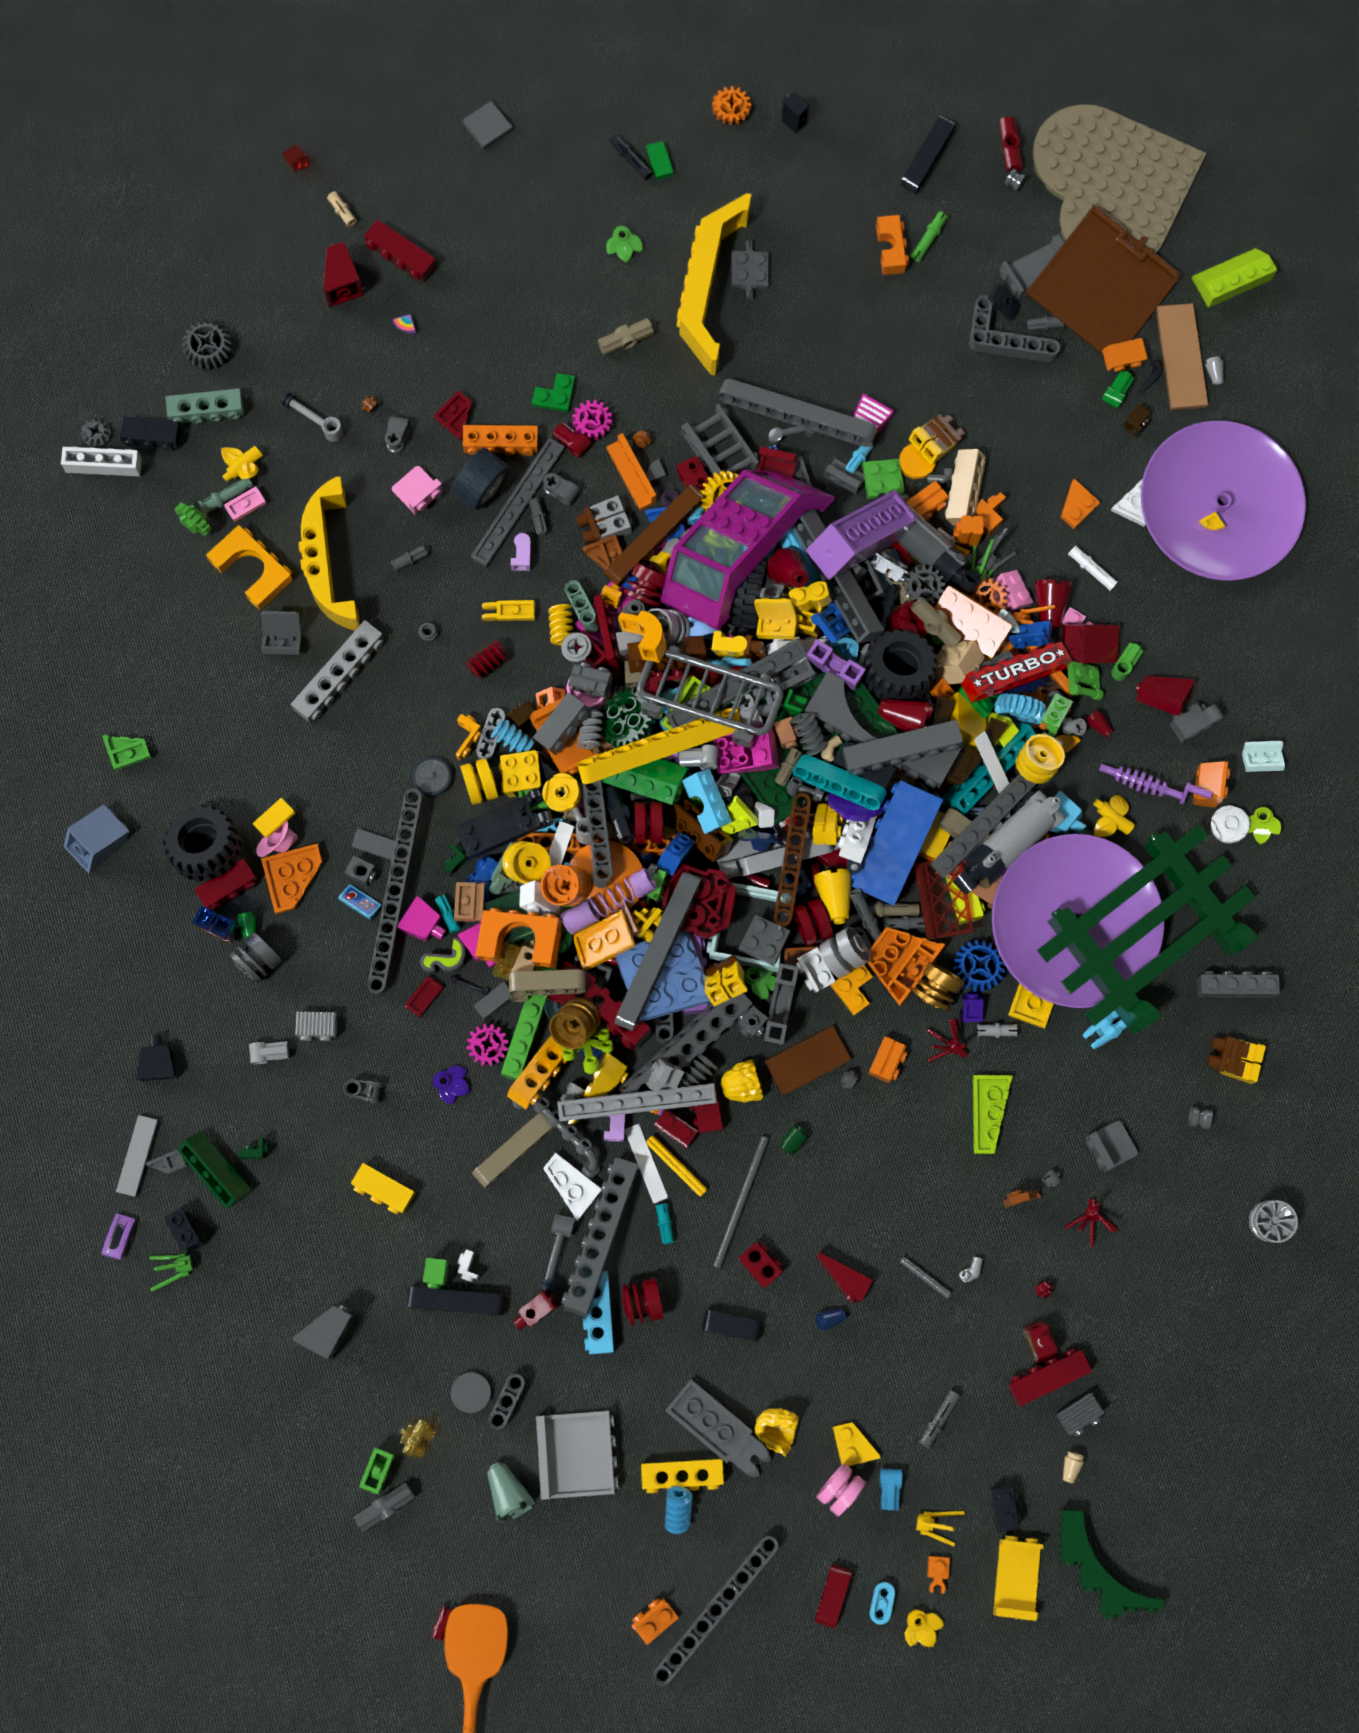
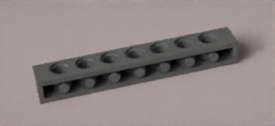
M742 993L734 998H731L729 995V1000L717 1006H713L710 1003L622 1084L618 1090L622 1094L653 1091L648 1086L644 1091H639V1088L642 1084H647L652 1074L651 1068L655 1062H658L659 1058L668 1062L670 1058L676 1057L674 1065L681 1069L688 1067L697 1054H702L711 1041L717 1040L725 1028L731 1027L739 1015L745 1014L750 1009L749 1006L752 1002ZM729 1004H733L732 1010L726 1012V1007ZM719 1017L718 1023L712 1025L713 1018ZM704 1030L703 1037L697 1038L698 1032ZM690 1044L689 1050L683 1051V1046Z
M616 1157L614 1163L611 1162L607 1174L610 1175L608 1181L604 1180L601 1188V1192H603L602 1198L597 1199L594 1209L597 1211L595 1218L591 1217L588 1229H590L589 1235L584 1236L581 1245L584 1248L582 1255L578 1254L575 1266H577L575 1274L571 1273L568 1284L571 1285L569 1292H565L563 1295L562 1303L564 1304L565 1311L588 1317L639 1170L636 1163ZM616 1178H623L624 1182L617 1185L614 1183V1180ZM610 1196L618 1198L615 1203H610L607 1199ZM604 1214H609L612 1217L609 1221L601 1219ZM599 1232L605 1234L602 1240H597L594 1236ZM591 1251L599 1253L598 1257L594 1259L589 1258L588 1254ZM584 1270L592 1271L590 1277H583L581 1273ZM582 1288L586 1293L583 1296H577L575 1291Z

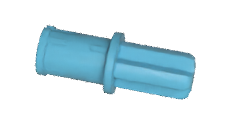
M873 444L870 447L860 446L857 451H854L853 457L846 465V471L853 474L859 465L866 461V456L873 448Z

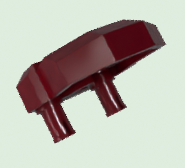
M683 864L666 883L662 903L663 914L684 871L702 878L701 885H703V889L698 891L680 932L695 933L699 938L711 940L720 931L731 927L738 894L737 889L729 881L724 871L708 869L704 872ZM718 902L715 912L710 905ZM693 913L698 914V917L696 919L691 918V915Z

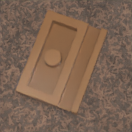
M456 882L455 921H482L484 883Z

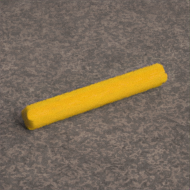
M651 1136L646 1141L647 1145L698 1196H702L707 1191V1188L655 1136Z

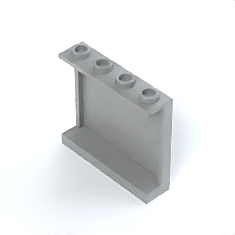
M609 1411L536 1416L541 1500L615 1494L614 1490L618 1489V1477L613 1476V1469H617L616 1456H612V1448L616 1447L615 1435L611 1436L610 1427H614V1417L609 1415Z

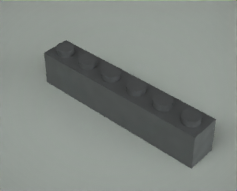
M953 720L844 747L842 753L848 774L860 775L865 773L864 770L872 769V771L884 768V765L891 764V766H897L902 764L904 760L917 761L921 759V756L929 755V757L939 755L941 751H956L962 746L963 740L958 722Z

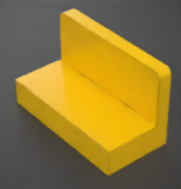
M280 798L252 824L263 836L268 838L291 818L295 811Z

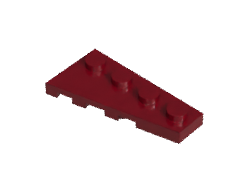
M601 595L594 596L606 658L615 678L621 677L623 675L619 662L620 655L615 646V643H617L615 634L611 630L613 623L611 617H608L607 612H610L607 601H603Z

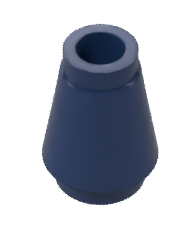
M842 1308L819 1312V1315L815 1316L816 1324L820 1331H827L846 1320V1314Z

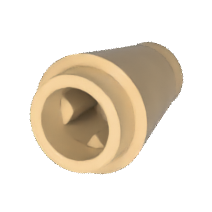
M1068 1451V1454L1065 1455L1064 1481L1075 1483L1084 1464L1083 1455Z

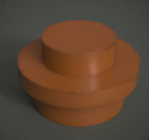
M368 396L362 402V410L370 413L378 404V401L375 400L376 397Z
M645 431L636 432L632 439L633 443L640 448L647 447L651 443L650 435Z

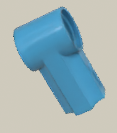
M881 1468V1509L899 1510V1489L902 1486V1470Z

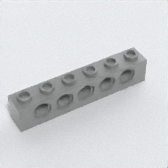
M364 620L291 703L293 710L309 723L317 720L322 714V709L333 702L336 693L341 692L346 687V682L350 677L354 678L359 671L358 668L362 664H366L370 660L372 652L382 646L384 640L382 633ZM361 642H368L365 648L359 647ZM349 656L356 657V659L352 662L347 661V658ZM337 670L344 671L340 676L334 675ZM324 684H331L328 690L322 689ZM312 698H319L316 704H310Z

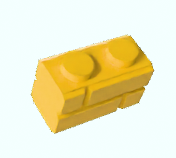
M817 804L813 826L814 844L824 845L826 843V845H836L837 837H841L842 826H839V824H843V818L827 804Z

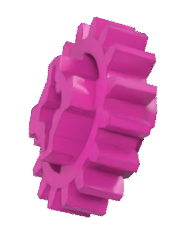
M589 400L586 402L587 405L580 403V409L575 408L576 414L572 415L574 420L573 427H576V433L581 432L583 435H587L589 440H591L592 436L596 440H598V435L605 437L604 431L609 432V426H612V420H610L612 413H608L609 407L603 408V402L598 405L596 400L593 401V404H590ZM584 415L582 422H580L581 416Z
M483 1024V1029L477 1026L476 1033L470 1032L472 1039H467V1042L471 1045L466 1048L469 1051L472 1050L469 1054L470 1058L475 1056L474 1062L478 1063L481 1061L482 1066L488 1062L491 1067L493 1061L499 1064L498 1058L505 1059L503 1052H508L509 1050L505 1047V1045L509 1044V1041L503 1040L506 1037V1033L500 1034V1027L494 1030V1024H491L490 1028ZM486 1033V1036L482 1037L481 1039L478 1038L480 1035ZM494 1034L500 1039L501 1044L494 1041ZM490 1039L492 1047H488V1049L485 1051V1046L483 1044H487V1042ZM475 1046L481 1049V1056L475 1051ZM498 1052L495 1056L489 1058L490 1054Z

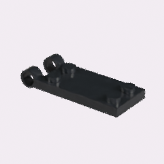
M533 788L523 797L457 825L456 827L469 861L537 830L551 826L554 822L551 812L543 811L535 818L531 808L532 805L544 801L542 789Z

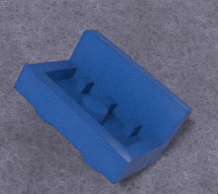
M483 856L477 861L476 869L467 877L465 882L484 883V901L489 902L493 893L488 891L493 882L490 879L498 862L491 857Z

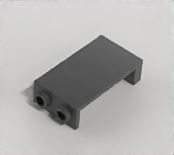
M1059 234L1052 237L1050 244L1009 265L1006 261L1002 262L1000 275L1004 281H1007L1010 292L1016 295L1018 300L1027 296L1025 292L1064 242Z

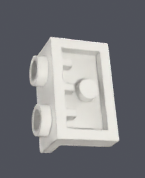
M818 948L796 958L798 961L796 966L799 967L801 974L804 973L807 980H805V983L810 991L814 990L816 993L836 982Z

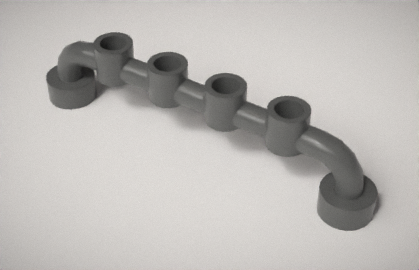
M544 1097L539 1098L534 1104V1110L548 1118L549 1125L557 1127L562 1132L563 1139L571 1141L576 1146V1151L589 1159L582 1167V1173L587 1178H594L599 1172L596 1155L590 1150L591 1142L585 1138L580 1140L576 1136L577 1128L574 1125L566 1126L562 1121L559 1122L558 1111L552 1112L548 1108V1099ZM512 1100L515 1108L519 1110L525 1109Z

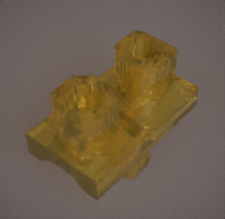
M503 941L500 960L495 963L492 975L509 980V974L522 947Z
M419 1419L415 1426L409 1424L406 1430L400 1428L399 1432L403 1434L400 1442L405 1444L402 1450L405 1455L409 1457H423L426 1448L419 1445L421 1438L423 1437L430 1441L435 1434V1431L425 1421Z

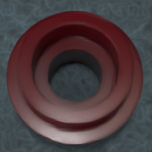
M1049 1281L1043 1282L1035 1288L1036 1296L1042 1297V1299L1047 1298L1053 1294L1052 1290L1055 1287Z

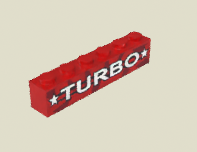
M1052 642L1042 649L1035 648L1028 652V654H1018L1012 660L1007 661V659H1004L995 666L988 665L982 668L981 671H971L965 675L961 686L972 704L1067 668L1072 660L1062 642L1056 644Z

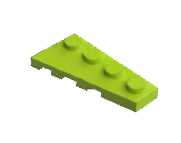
M973 1075L974 1154L995 1153L1012 1076Z

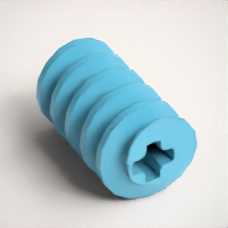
M501 720L493 730L491 738L497 735V743L504 740L503 747L509 744L510 752L516 749V753L529 751L534 743V739H528V735L525 733L521 735V729L515 731L516 726H509L510 722L508 720L504 722Z

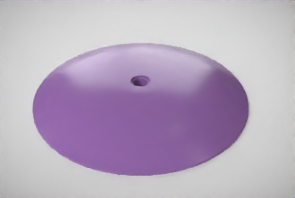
M1206 421L1193 424L1174 433L1159 446L1151 457L1145 469L1141 485L1142 513L1145 524L1155 543L1177 565L1191 573L1209 579L1225 581L1242 580L1271 569L1293 548L1301 533L1305 519L1304 487L1291 458L1270 437L1240 423ZM1218 500H1221L1224 503V506H1221L1218 503ZM1216 511L1226 527L1218 531L1204 528L1199 521Z
M1083 834L1055 836L1043 840L1024 851L1004 873L997 887L992 907V929L995 944L1000 957L1013 977L1037 997L1060 1006L1088 1008L1095 1006L1105 998L1091 979L1072 994H1069L1061 984L1062 980L1080 967V964L1067 947L1047 963L1036 950L1057 935L1047 922L1052 918L1051 913L1059 907L1064 909L1068 906L1075 916L1079 918L1142 869L1141 863L1122 847L1108 840ZM1153 880L1087 931L1101 950L1161 903ZM1164 921L1111 962L1125 981L1159 954L1164 934Z

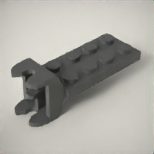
M691 1379L665 1410L727 1464L731 1461L748 1476H759L758 1468L755 1465H758L760 1460L762 1462H771L768 1450L751 1435L753 1431Z

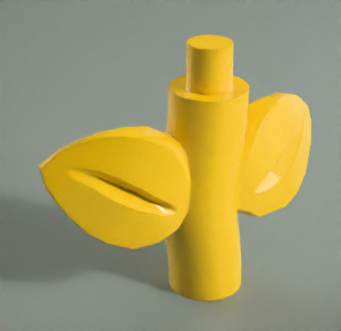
M255 446L245 453L237 448H221L222 457L229 466L226 469L227 473L222 477L228 482L231 478L235 480L238 476L241 479L255 476L259 470L254 462L263 456L262 453Z
M1115 795L1110 799L1109 803L1106 801L1102 802L1099 799L1094 801L1093 805L1098 808L1097 812L1103 816L1098 819L1095 825V837L1105 838L1112 836L1117 829L1126 835L1133 830L1135 824L1123 817L1129 810V805L1123 797Z

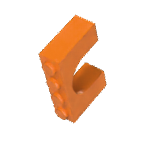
M491 908L490 911L483 910L475 956L483 961L499 962L502 943L506 934L516 927H528L533 930L535 935L532 963L538 967L555 968L563 923L558 916L546 914V917H543L533 912H528L527 915H524L514 910H509L508 913L495 908Z

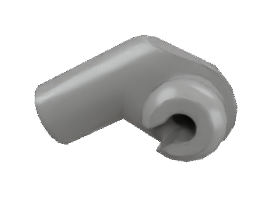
M973 1257L972 1266L960 1272V1279L963 1282H971L978 1278L983 1259Z

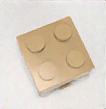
M961 641L952 648L944 644L937 654L938 669L934 679L937 681L938 678H944L948 684H958L963 682L965 675L969 672H978L980 670L979 666L985 657L976 641Z

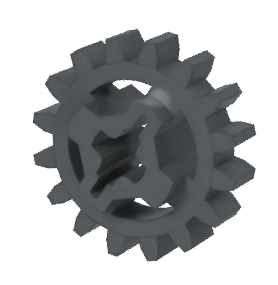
M922 565L921 570L915 567V573L909 572L910 578H905V582L908 584L904 586V590H908L906 597L911 596L910 601H917L921 596H928L929 598L924 599L933 606L935 604L934 599L939 601L941 598L938 594L942 595L944 593V590L941 588L945 587V583L940 582L944 577H938L939 570L933 572L932 566L928 570L925 569L924 565ZM934 581H936L937 591L933 587ZM912 582L916 585L915 592L912 589ZM928 584L927 588L921 589V585Z

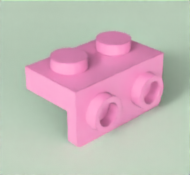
M1017 570L1002 573L994 579V583L1000 580V586H1006L1004 592H1009V595L1005 596V599H1008L1009 602L1004 603L1010 613L1015 609L1026 607L1033 603Z

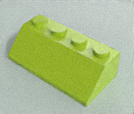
M1255 248L1192 276V280L1207 307L1210 308L1272 280L1277 269L1268 254Z

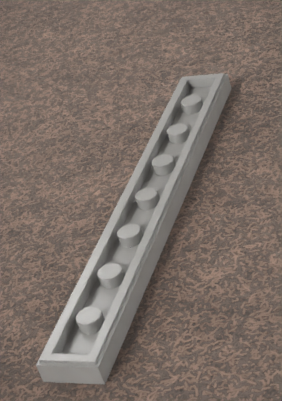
M714 1084L676 1088V1090L671 1088L659 1090L658 1092L645 1091L557 1102L559 1122L717 1103Z

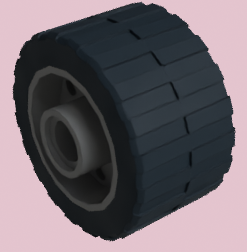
M481 448L458 473L451 486V491L472 509L478 510L500 488L510 468L490 450Z

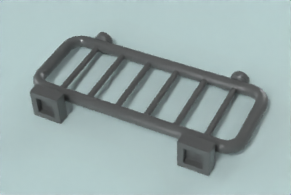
M671 645L664 654L665 657L669 658L657 693L652 695L646 693L644 687L654 662L646 660L637 684V693L645 700L641 705L642 714L660 720L663 714L661 706L734 728L737 730H734L732 736L733 743L751 749L754 743L753 735L762 736L770 732L783 699V691L778 684L771 682L772 678L769 675L761 674L760 678L681 654L680 648ZM674 659L687 663V667L675 699L671 701L661 698L659 695ZM694 665L706 670L693 705L690 707L677 702L690 667ZM713 671L724 675L709 713L696 709V705L708 673ZM729 676L741 680L742 683L729 718L715 715L714 712L726 679ZM748 682L761 687L748 722L743 724L732 720L745 683ZM764 688L773 690L776 695L764 727L756 728L750 726Z

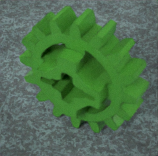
M180 502L174 509L180 516L181 524L192 533L199 532L202 536H206L212 528L206 523V516L193 505L189 507Z

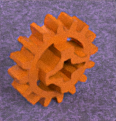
M731 86L730 90L724 87V92L718 90V95H714V102H712L713 114L717 115V120L723 119V124L729 121V124L732 125L735 121L738 125L740 119L745 121L746 116H749L751 103L750 97H746V91L741 93L739 87L737 90H734V87Z
M986 578L982 579V583L978 584L970 596L978 601V597L979 602L987 608L990 606L996 607L992 611L999 614L1001 609H1007L1004 603L1009 602L1008 599H1005V596L1009 595V592H1004L1006 586H1000V580L994 583V578H989L988 581ZM984 586H991L988 591L981 589ZM991 595L990 599L992 601L987 602L988 598L986 596Z

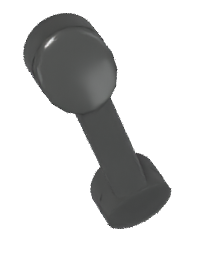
M800 426L786 429L775 427L770 430L768 441L773 445H778L782 442L784 436L804 432L805 435L813 437L817 433Z

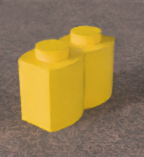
M823 581L812 583L808 587L794 588L789 592L790 600L793 601L796 612H805L813 607H823L832 602L829 587Z

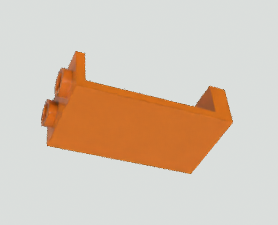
M563 698L532 712L530 719L537 731ZM579 728L567 740L565 747L557 755L548 750L560 773L573 776L579 772L578 762L598 755L597 752L593 754L591 749H580L576 746Z

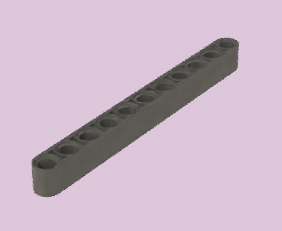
M415 788L408 789L404 795L368 979V988L376 996L384 994L387 989L398 932L397 925L400 922L423 798L420 791ZM411 795L419 797L414 803L408 800ZM413 813L415 818L412 821H407L405 816ZM404 832L412 834L407 840L401 838ZM401 850L408 852L405 858L398 857V853ZM397 869L404 870V874L401 877L394 875ZM394 887L401 889L400 894L397 896L390 894ZM390 906L397 907V911L393 915L387 913V909ZM386 925H392L393 931L391 933H384L383 928ZM384 943L390 945L387 952L380 951V946ZM380 962L386 964V968L383 971L376 970V965ZM374 982H382V988L380 990H373L372 985Z

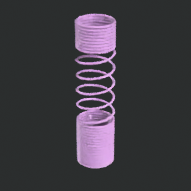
M646 868L635 872L629 877L630 883L625 878V882L632 893V901H629L624 896L621 887L616 883V887L623 897V906L615 900L611 890L607 888L615 904L614 911L607 906L602 894L598 893L605 905L606 915L601 914L591 897L590 900L586 899L561 913V919L567 931L574 935L600 920L599 914L607 917L608 910L615 913L617 905L624 908L625 900L633 903L634 895L642 898L657 889L656 883L650 872Z

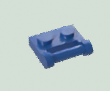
M835 602L830 603L828 608L822 612H817L811 616L812 623L821 628L831 643H834L851 631ZM831 614H835L837 616L830 622H827V620L825 619Z

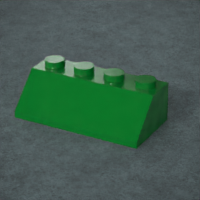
M658 759L602 779L601 782L671 805H678L684 787L682 780L686 779L689 768Z

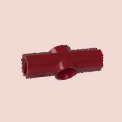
M1007 116L999 120L1002 140L1001 151L1004 154L1006 171L1011 172L1013 168L1019 171L1022 169L1019 150L1020 139L1017 135L1015 118Z

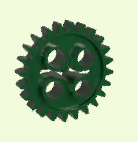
M625 688L624 693L618 690V696L612 694V700H606L608 705L602 706L605 711L602 712L604 714L603 719H600L603 721L602 726H600L603 732L601 736L605 738V741L617 747V745L624 746L641 740L643 736L648 737L646 732L647 730H653L650 724H655V721L652 720L653 717L642 714L641 705L645 700L638 695L637 690Z

